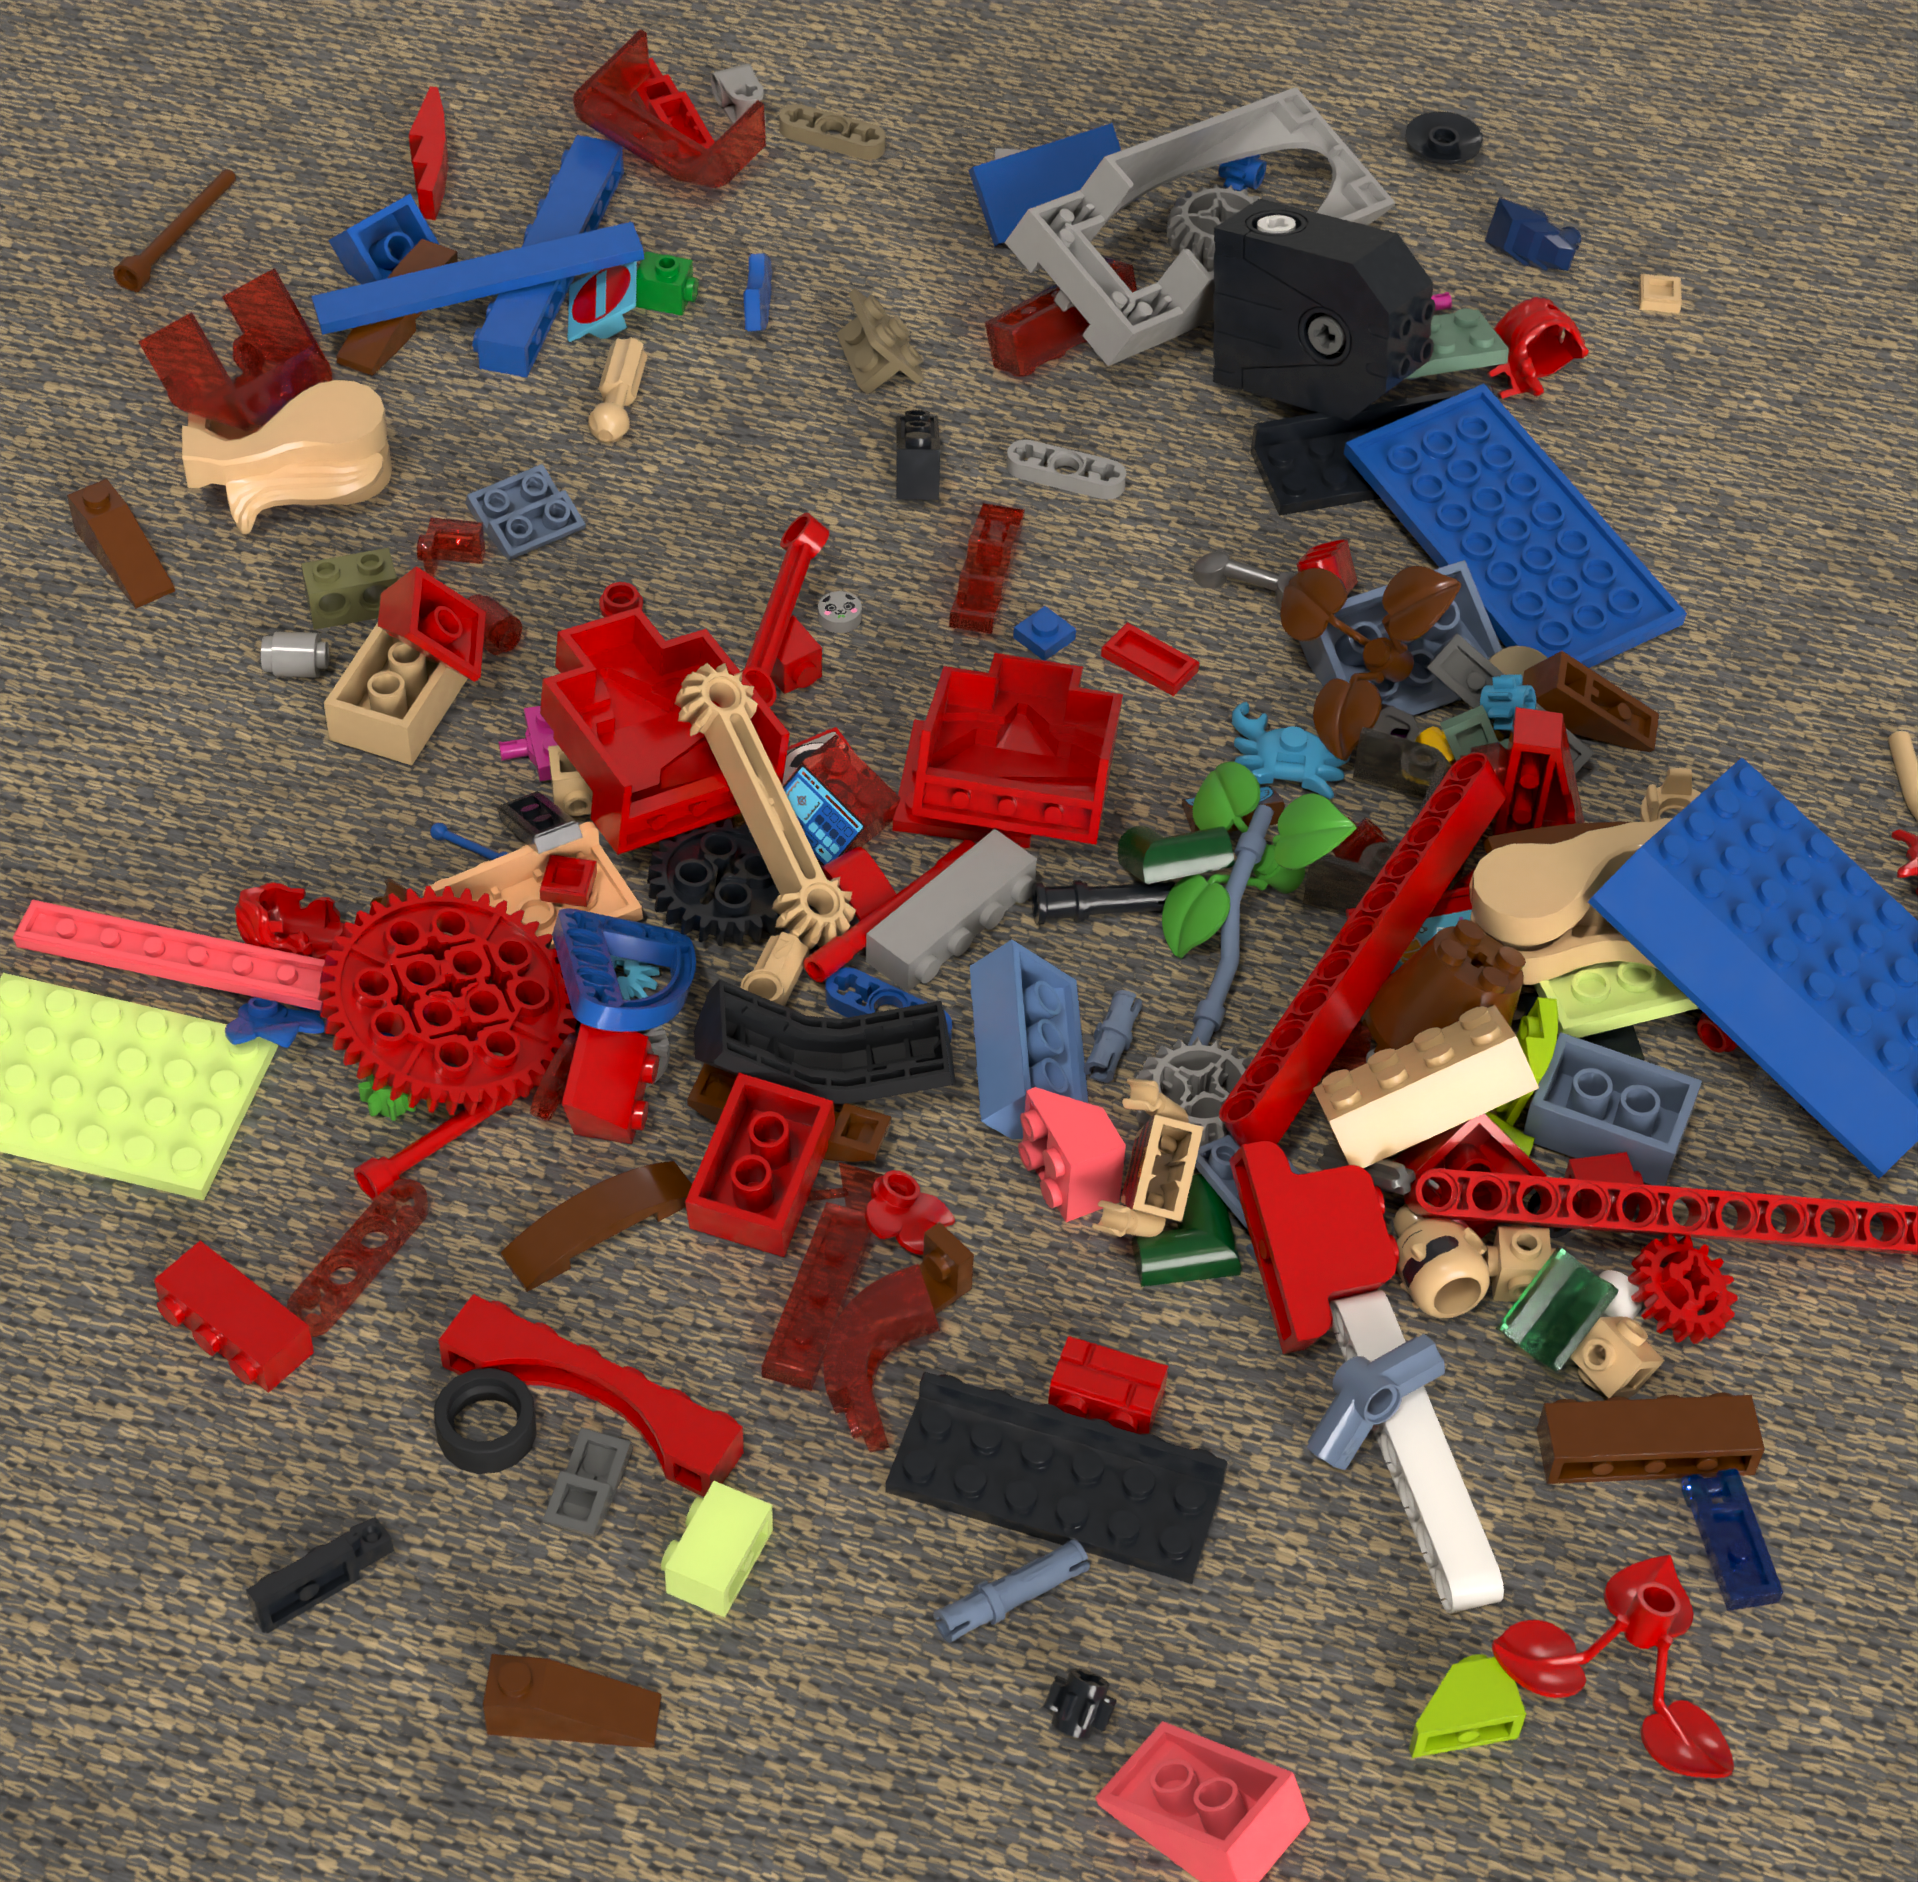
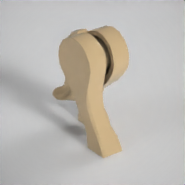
M333 380L319 383L289 401L262 427L244 424L229 417L212 405L188 399V426L182 425V460L188 488H201L212 483L225 485L231 515L242 534H249L251 532L256 516L262 510L274 506L292 504L350 505L364 502L379 494L386 487L392 473L385 409L381 397L370 387L355 381Z
M1663 818L1652 822H1630L1609 828L1587 831L1573 839L1555 844H1510L1492 850L1480 859L1469 884L1470 901L1472 903L1470 921L1477 923L1483 929L1484 934L1492 937L1503 946H1509L1518 950L1524 956L1526 963L1522 969L1524 975L1523 985H1534L1541 981L1564 975L1577 968L1603 962L1626 961L1655 967L1588 901L1644 843L1673 818Z

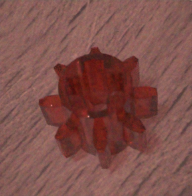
M1348 817L1356 825L1357 829L1335 847L1332 852L1352 873L1357 874L1362 868H1366L1373 874L1388 860L1386 857L1387 853L1383 848L1390 841L1382 830L1369 818L1365 817L1356 824Z

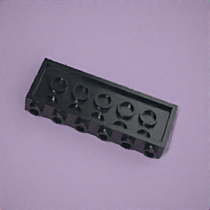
M1486 385V386L1490 389V391L1494 394V390H1493L1492 386H1491V385ZM1472 388L1370 404L1348 421L1323 413H1315L1256 423L1253 428L1250 453L1279 516L1381 499L1344 455L1346 442Z
M924 1372L920 1380L919 1398L886 1480L885 1492L1060 1545L1075 1539L1081 1544L1086 1553L1193 1584L1223 1491L1228 1462L1204 1449L1184 1448L1167 1443L1153 1434L1133 1433L1116 1428L1105 1420L1085 1419L1065 1413L1060 1408L1050 1404L1038 1405L1014 1398L1002 1390H986L969 1385L951 1375L943 1374L938 1376Z

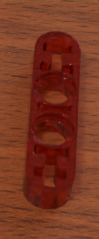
M400 1179L386 1187L292 1293L287 1301V1309L309 1325L311 1337L323 1335L335 1325L424 1222L429 1212L428 1197L424 1186L418 1181ZM410 1198L414 1199L415 1206L404 1205L397 1212V1201L406 1203ZM394 1217L396 1218V1224H397V1226H396L395 1223L392 1221V1219H393ZM372 1232H381L389 1237L385 1244L377 1248H368L360 1243L365 1235ZM339 1268H351L357 1272L355 1279L346 1284L333 1283L329 1277ZM320 1289L326 1294L323 1298L321 1297ZM318 1304L320 1305V1315L310 1313L305 1318L303 1317V1308L313 1310Z

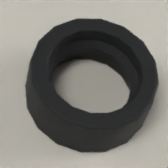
M495 1368L472 1369L456 1376L441 1390L434 1405V1424L438 1445L445 1458L461 1470L476 1474L499 1473L520 1462L530 1452L537 1435L534 1398L526 1384L507 1371ZM496 1400L507 1403L517 1414L516 1425L506 1435L491 1441L478 1442L466 1439L458 1434L454 1428L455 1416L466 1406L477 1401Z

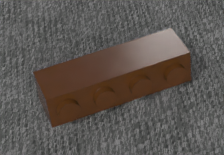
M1725 1392L1715 1393L1708 1397L1681 1398L1678 1395H1664L1656 1399L1630 1400L1626 1397H1612L1605 1401L1578 1402L1574 1399H1561L1553 1403H1544L1536 1429L1547 1484L1755 1475L1765 1450L1752 1395L1733 1396Z

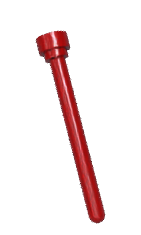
M547 1074L545 1080H547L548 1078H550V1077L553 1076V1075ZM516 1093L514 1100L521 1097V1095ZM497 1097L494 1111L489 1112L482 1102H478L473 1115H470L464 1109L390 1158L382 1156L376 1159L371 1157L354 1169V1176L360 1189L373 1202H378L395 1190L394 1185L400 1181L399 1175L507 1105Z

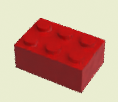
M738 1073L685 1201L689 1228L785 1257L828 1149V1140L835 1126L834 1101Z

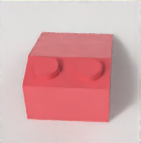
M1164 1721L1159 1724L1095 1797L1098 1806L1200 1882H1260L1310 1822L1294 1772Z

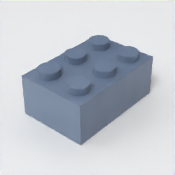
M1560 1032L1549 1067L1540 1080L1539 1088L1536 1089L1530 1104L1523 1133L1534 1137V1144L1574 1158L1627 1152L1633 1171L1640 1172L1643 1182L1651 1185L1665 1186L1691 1118L1702 1080Z

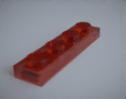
M826 1202L762 1363V1378L812 1391L872 1234L865 1218V1212Z

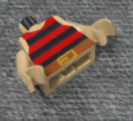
M1128 1078L1127 1084L1130 1085L1131 1096L1130 1099L1123 1098L1124 1108L1146 1111L1151 1118L1137 1132L1121 1196V1202L1126 1206L1100 1200L1098 1206L1103 1207V1215L1098 1224L1093 1223L1092 1227L1095 1230L1122 1237L1124 1234L1154 1237L1159 1235L1164 1229L1165 1218L1182 1222L1204 1127L1188 1123L1187 1112L1177 1103L1160 1093L1156 1081Z

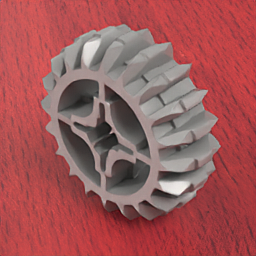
M1217 184L1214 185L1213 189L1200 186L1197 193L1186 191L1184 198L1176 199V203L1168 215L1166 236L1168 244L1172 247V254L1179 255L1183 249H1189L1200 263L1207 268L1208 272L1213 271L1215 253L1214 227L1260 199V196L1249 197L1247 189L1235 191L1232 185L1227 189L1219 188Z
M1197 1036L1191 1046L1185 1045L1180 1039L1173 1046V1050L1161 1046L1156 1053V1057H1147L1146 1062L1143 1064V1070L1139 1071L1136 1079L1156 1081L1159 1092L1171 1098L1172 1101L1187 1112L1188 1123L1204 1127L1199 1146L1201 1147L1227 1135L1231 1136L1219 1118V1111L1250 1065L1251 1057L1238 1059L1239 1054L1237 1053L1236 1046L1224 1051L1220 1049L1221 1046L1218 1039L1211 1046L1202 1045ZM1135 1110L1137 1111L1138 1126L1143 1127L1151 1116L1146 1111Z

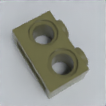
M389 548L301 563L306 599L314 630L378 618L381 593L397 581Z

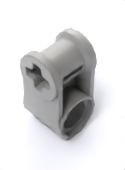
M747 63L712 72L710 82L714 98L725 111L731 124L736 129L744 132H754L764 127L766 116L761 108L764 89L755 76L752 66Z

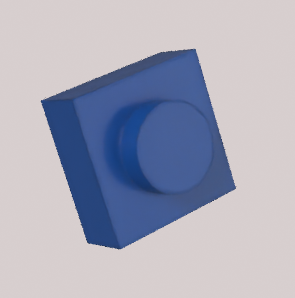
M1044 606L1014 627L1013 638L1039 658L1046 661L1075 640L1076 628Z

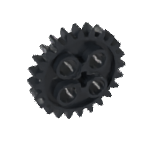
M726 818L723 827H716L715 823L706 825L705 829L696 828L687 831V835L681 833L672 836L671 841L666 839L660 841L659 851H653L651 865H649L647 883L650 884L648 896L651 899H656L654 909L656 912H667L665 922L667 925L680 921L682 922V935L688 934L693 929L699 931L698 942L701 943L709 935H714L718 946L724 944L726 937H732L738 946H742L744 935H749L756 942H760L762 929L773 935L777 933L775 926L776 920L780 915L773 911L772 908L774 901L780 893L752 834L749 833L746 822L740 829H733L731 820Z

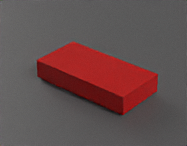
M1128 622L1101 649V657L1171 696H1174L1199 671V661Z

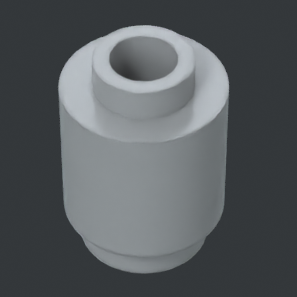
M274 632L273 636H264L262 639L261 666L263 672H273L275 677L318 678L321 669H328L330 657L328 642L321 641L319 633Z

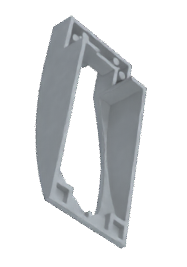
M1294 87L1105 156L1079 191L1028 209L1005 243L1016 255L1018 261L1030 273L1040 269H1044L1060 288L1054 301L1064 312L1073 306L1079 310L1090 324L1082 336L1107 366H1110L1173 339L1213 319L1214 270L1208 272L1189 249H1183L1157 283L1132 292L1091 244L1099 230L1113 216L1144 194L1175 179L1215 165L1273 151L1302 148L1318 151L1328 158L1332 167L1330 188L1316 213L1369 225L1388 212L1396 202L1299 89Z

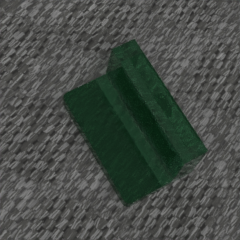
M1557 1247L1496 1327V1330L1530 1357L1554 1372H1558L1616 1297L1619 1289L1592 1273L1567 1251Z

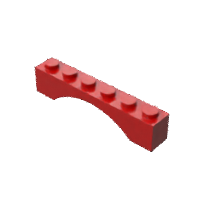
M473 1294L438 1339L442 1367L458 1375L472 1369L495 1368L512 1373L526 1385H540L568 1390L598 1401L622 1416L642 1435L657 1457L666 1479L702 1497H705L713 1481L721 1484L724 1483L744 1453L743 1426L739 1425L729 1414L718 1410L712 1412L694 1403L688 1395L678 1389H666L649 1381L643 1373L633 1367H621L603 1358L597 1350L589 1345H576L558 1336L551 1327L544 1323H532L515 1315L508 1306L499 1301L489 1302Z

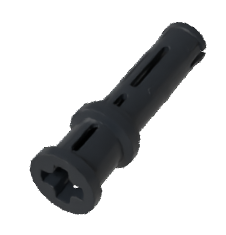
M1074 880L1071 885L1046 887L1042 882H1035L1032 886L1033 918L1036 925L1045 924L1047 919L1073 918L1077 923L1084 922V920L1089 919L1090 915L1163 911L1165 900L1175 886V882L1088 886L1086 882Z

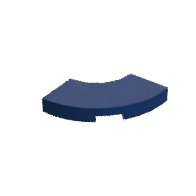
M765 253L750 254L748 284L745 291H743L745 330L748 332L764 331L768 324L772 275L771 258Z

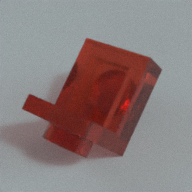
M431 517L426 535L420 534L417 543L418 561H424L425 572L432 577H435L439 560L483 564L486 553L483 522Z

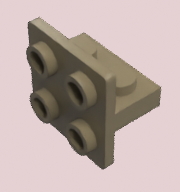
M856 288L848 293L857 317L836 334L858 387L866 394L872 393L899 370L916 384L925 380L919 367L922 359L916 349L909 344L907 337L910 336V331L905 323L897 316L889 317L883 306L874 296L870 295L867 298Z

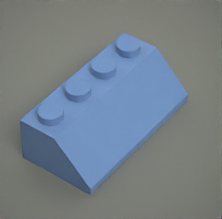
M1014 940L1008 941L970 965V993L973 1006V1033L976 1046V1072L978 1076L981 1122L1012 1140L1023 1139L1020 1115L1025 1112L1026 1090L1037 1087L1088 1103L1086 1074L1083 1069L1085 1062L1077 981Z

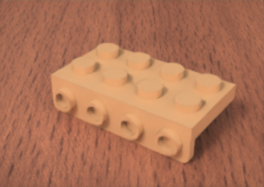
M585 822L579 825L583 838L540 854L529 845H525L514 852L491 861H485L477 867L452 877L438 880L430 885L436 896H442L445 886H450L454 897L460 898L465 888H469L472 900L477 902L484 893H488L490 897L489 906L492 907L505 900L507 901V914L512 915L514 912L522 909L525 911L522 919L524 925L534 921L540 923L537 937L545 934L552 935L559 910L566 908L634 922L643 919L642 906L600 846L598 829L593 822ZM550 854L597 861V874L587 907L540 901L539 890ZM553 939L549 949L555 948ZM459 972V973L464 974V975H470V974L465 973V972Z

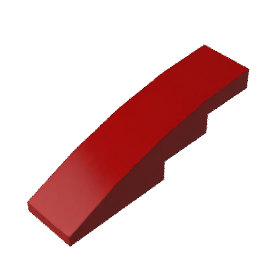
M653 58L617 67V80L656 137L680 162L717 151L715 141L686 91L679 92L670 75H662Z
M430 86L408 135L419 210L425 219L436 221L445 194L448 174V149L445 116L438 87Z

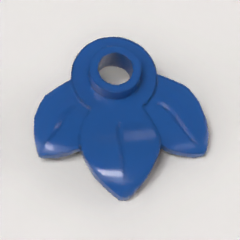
M254 997L238 1009V1018L227 1024L225 1036L233 1045L242 1044L261 1037L287 1048L294 1041L298 1031L313 1034L324 1033L325 1024L314 1013L287 1009L276 1001Z

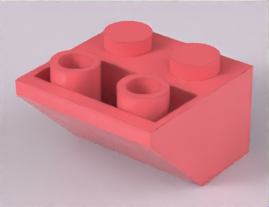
M1037 1087L1026 1090L1025 1112L1020 1115L1023 1140L1018 1144V1149L1025 1168L1028 1171L1035 1169L1041 1180V1192L1047 1205L1050 1208L1057 1207L1065 1222H1069L1103 1209V1207L1098 1206L1100 1200L1119 1203L1126 1145L1102 1107Z

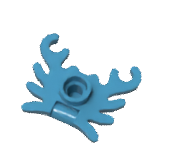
M1243 702L1236 706L1232 711V725L1238 732L1248 738L1236 737L1234 739V746L1241 753L1245 754L1236 757V763L1252 771L1259 784H1271L1274 779L1302 782V788L1316 792L1325 798L1331 799L1334 797L1332 788L1325 781L1344 779V772L1336 767L1349 762L1350 756L1347 761L1337 758L1325 747L1318 736L1299 727L1292 726L1265 731L1268 725L1266 713L1260 715L1258 719H1247L1244 715L1249 713V703Z

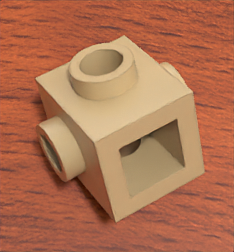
M1524 1224L1498 1226L1493 1246H1486L1487 1251L1484 1252V1260L1487 1263L1489 1276L1492 1281L1493 1301L1544 1303L1550 1279H1558L1560 1270L1559 1249L1551 1248L1549 1228L1530 1227Z
M1623 1316L1596 1317L1587 1322L1576 1336L1579 1342L1568 1353L1569 1357L1579 1366L1577 1371L1582 1380L1595 1390L1602 1391L1608 1398H1630L1665 1361L1646 1341L1648 1338L1646 1331L1631 1318Z

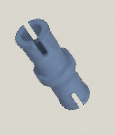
M1126 990L1115 992L1103 1023L1099 1022L1093 1034L1095 1043L1083 1068L1086 1075L1091 1074V1079L1105 1083L1112 1081L1124 1049L1128 1050L1131 1045L1133 1024L1143 1005L1142 1000L1138 998L1135 1000L1133 1007H1131L1136 997V994Z

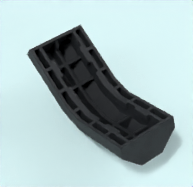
M719 979L709 990L694 1029L696 1060L735 1076L738 1073H742L829 1099L838 1104H851L955 1084L953 1056L942 1001L843 1019L806 1016Z

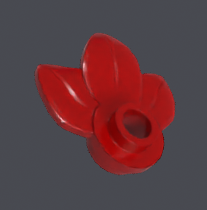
M898 1170L888 1171L884 1176H880L875 1180L871 1187L872 1200L865 1208V1218L873 1234L880 1239H888L895 1236L903 1248L918 1255H923L924 1232L939 1222L945 1227L953 1225L955 1222L954 1216L941 1200L933 1195L920 1192V1187L916 1180L907 1173Z

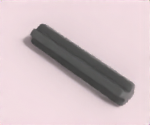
M1329 1144L1323 1147L1324 1155L1318 1158L1320 1168L1327 1170L1348 1166L1340 1146ZM1386 1159L1364 1168L1371 1175L1374 1186L1401 1195L1410 1192V1183L1416 1180V1175L1412 1169L1405 1168L1403 1164Z

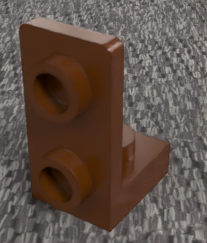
M941 1222L937 1223L924 1232L923 1262L863 1305V1314L892 1343H898L972 1289L974 1254Z

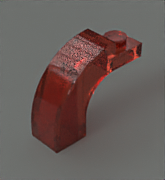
M919 1264L888 1274L863 1289L844 1308L836 1320L826 1344L823 1372L827 1395L835 1414L845 1413L853 1439L863 1436L869 1453L890 1448L874 1396L875 1377L881 1363L898 1346L940 1331Z

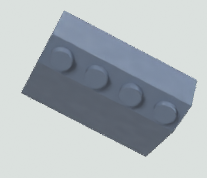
M1465 560L1434 570L1458 580L1462 586L1449 608L1428 632L1416 640L1402 642L1407 645V650L1411 652L1414 659L1410 675L1397 683L1390 682L1385 678L1380 684L1373 680L1369 681L1378 689L1383 704L1391 705L1416 716L1461 701L1462 699L1426 668L1455 633L1464 638L1487 660L1496 652L1502 650ZM1388 585L1347 598L1344 606L1334 616L1369 640L1380 637L1390 639L1382 623L1383 618L1389 614L1382 604L1383 594ZM1328 623L1324 633L1317 639L1299 641L1309 667L1323 687L1327 682L1335 678L1343 679L1349 683L1354 673L1371 672L1366 667L1363 659L1365 647L1330 623Z

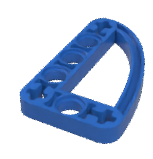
M566 908L559 910L552 936L575 1019L597 1029L634 1032L661 1026L673 1019L682 1010L686 1003L696 969L695 950L693 942L689 937L668 928L578 909ZM610 955L669 967L671 981L661 991L649 997L623 1000Z

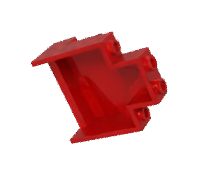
M640 607L558 631L555 666L560 673L542 680L540 714L554 731L553 739L592 790L590 819L617 855L741 813L705 735L699 732L690 736L692 725L689 722L678 721L679 712L682 709L675 704L676 696L681 690L682 682L686 676L692 672H697L706 663L714 670L725 663L728 674L733 676L741 671L707 629L666 641ZM742 674V685L752 686ZM754 689V694L750 699L758 703L755 714L750 720L782 785L790 733ZM712 701L715 705L721 707L718 703Z
M994 653L989 673L943 666L922 728L911 815L1096 845L1108 789L1123 694L1080 688L1083 666Z

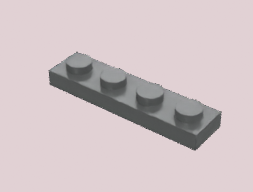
M1458 633L1454 634L1426 666L1432 674L1472 709L1480 706V697L1484 686L1493 685L1494 676L1505 675ZM1536 702V710L1546 711ZM1490 720L1491 725L1494 727V720ZM1566 729L1574 772L1576 774L1594 752ZM1498 730L1504 737L1510 738L1511 730Z

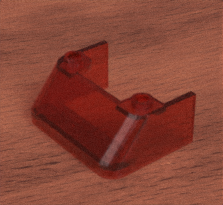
M642 29L631 37L579 87L573 96L574 112L581 122L681 182L707 188L723 187L766 146L764 103L759 100L709 149L643 110L640 104L629 96L650 76L647 32Z
M275 268L222 296L243 333L233 342V359L236 365L243 371V374L233 380L230 379L192 312L138 341L174 406L186 413L247 432L263 426L289 401L316 384L332 381V371L327 359Z

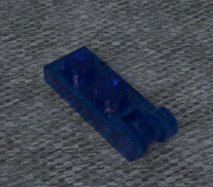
M1736 1468L1719 1470L1717 1476L1703 1478L1701 1474L1683 1476L1681 1490L1687 1506L1692 1510L1727 1611L1779 1603L1784 1592L1738 1470ZM1713 1498H1722L1723 1503L1713 1504Z

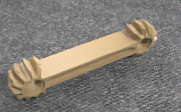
M706 663L697 672L688 674L682 682V688L677 694L675 702L682 709L679 712L678 721L691 723L690 736L699 732L705 735L780 893L774 901L772 908L773 911L780 915L776 920L775 927L787 928L790 931L789 934L801 939L802 943L809 947V949H813L816 944L822 947L831 939L841 936L849 930V923L854 918V913L856 912V909L848 904L851 900L852 892L841 891L838 888L840 877L833 878L831 881L826 879L750 720L755 714L758 703L750 699L754 694L755 686L742 685V672L734 674V676L728 674L725 663L718 666L716 670ZM712 701H715V702L718 703L721 707L715 705ZM808 905L816 908L819 914L813 912Z

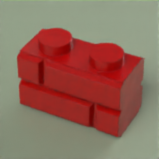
M1068 1336L1051 1379L1048 1404L1078 1417L1089 1420L1101 1419L1119 1429L1137 1434H1150L1166 1389L1169 1366Z

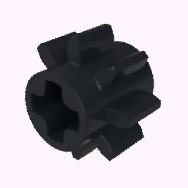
M1079 1668L1071 1669L1067 1679L1057 1675L1054 1682H1052L1044 1703L1045 1708L1055 1711L1051 1720L1052 1725L1065 1734L1082 1739L1090 1738L1093 1728L1104 1732L1117 1702L1116 1699L1106 1696L1110 1686L1108 1681L1093 1672Z

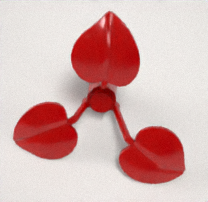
M1671 1555L1637 1562L1622 1569L1610 1578L1604 1589V1601L1608 1610L1617 1619L1584 1652L1576 1653V1646L1572 1638L1561 1628L1543 1620L1517 1622L1507 1628L1500 1637L1493 1640L1491 1644L1493 1654L1504 1671L1527 1690L1551 1698H1565L1580 1692L1586 1684V1676L1580 1665L1589 1663L1620 1632H1624L1625 1638L1635 1647L1649 1649L1656 1646L1658 1651L1652 1705L1657 1714L1647 1716L1640 1728L1642 1743L1646 1750L1660 1765L1681 1775L1703 1778H1725L1732 1775L1734 1771L1733 1757L1721 1730L1714 1720L1700 1707L1689 1701L1678 1700L1671 1703L1668 1707L1664 1702L1668 1650L1674 1637L1683 1635L1689 1630L1694 1615L1690 1599L1677 1577Z

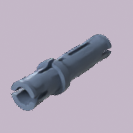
M1072 1539L1056 1550L1033 1560L989 1584L984 1580L973 1586L972 1593L952 1604L935 1610L933 1613L934 1619H942L936 1622V1626L942 1637L951 1643L969 1631L988 1622L994 1625L1004 1620L1005 1613L1055 1588L1072 1577L1074 1578L1081 1573L1089 1571L1090 1563L1085 1561L1088 1559V1556L1077 1540Z

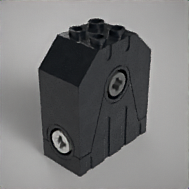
M1261 198L1214 227V383L1239 390L1243 389V391L1348 421L1430 361L1434 348L1433 340L1430 339L1431 320L1435 313V302L1431 299L1433 296V282L1398 233L1292 206L1289 207L1288 205Z

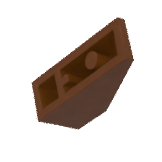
M107 478L67 495L75 532L135 609L175 592L173 583L130 508Z
M1560 651L1524 671L1522 685H1531L1534 688L1536 702L1548 712L1563 713L1565 728L1572 734L1645 752L1655 750L1659 713L1567 653Z
M491 1654L483 1710L487 1735L655 1748L662 1696L661 1693L548 1658Z

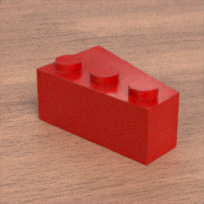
M1516 707L1501 777L1507 797L1494 816L1493 836L1532 828L1585 823L1563 713Z

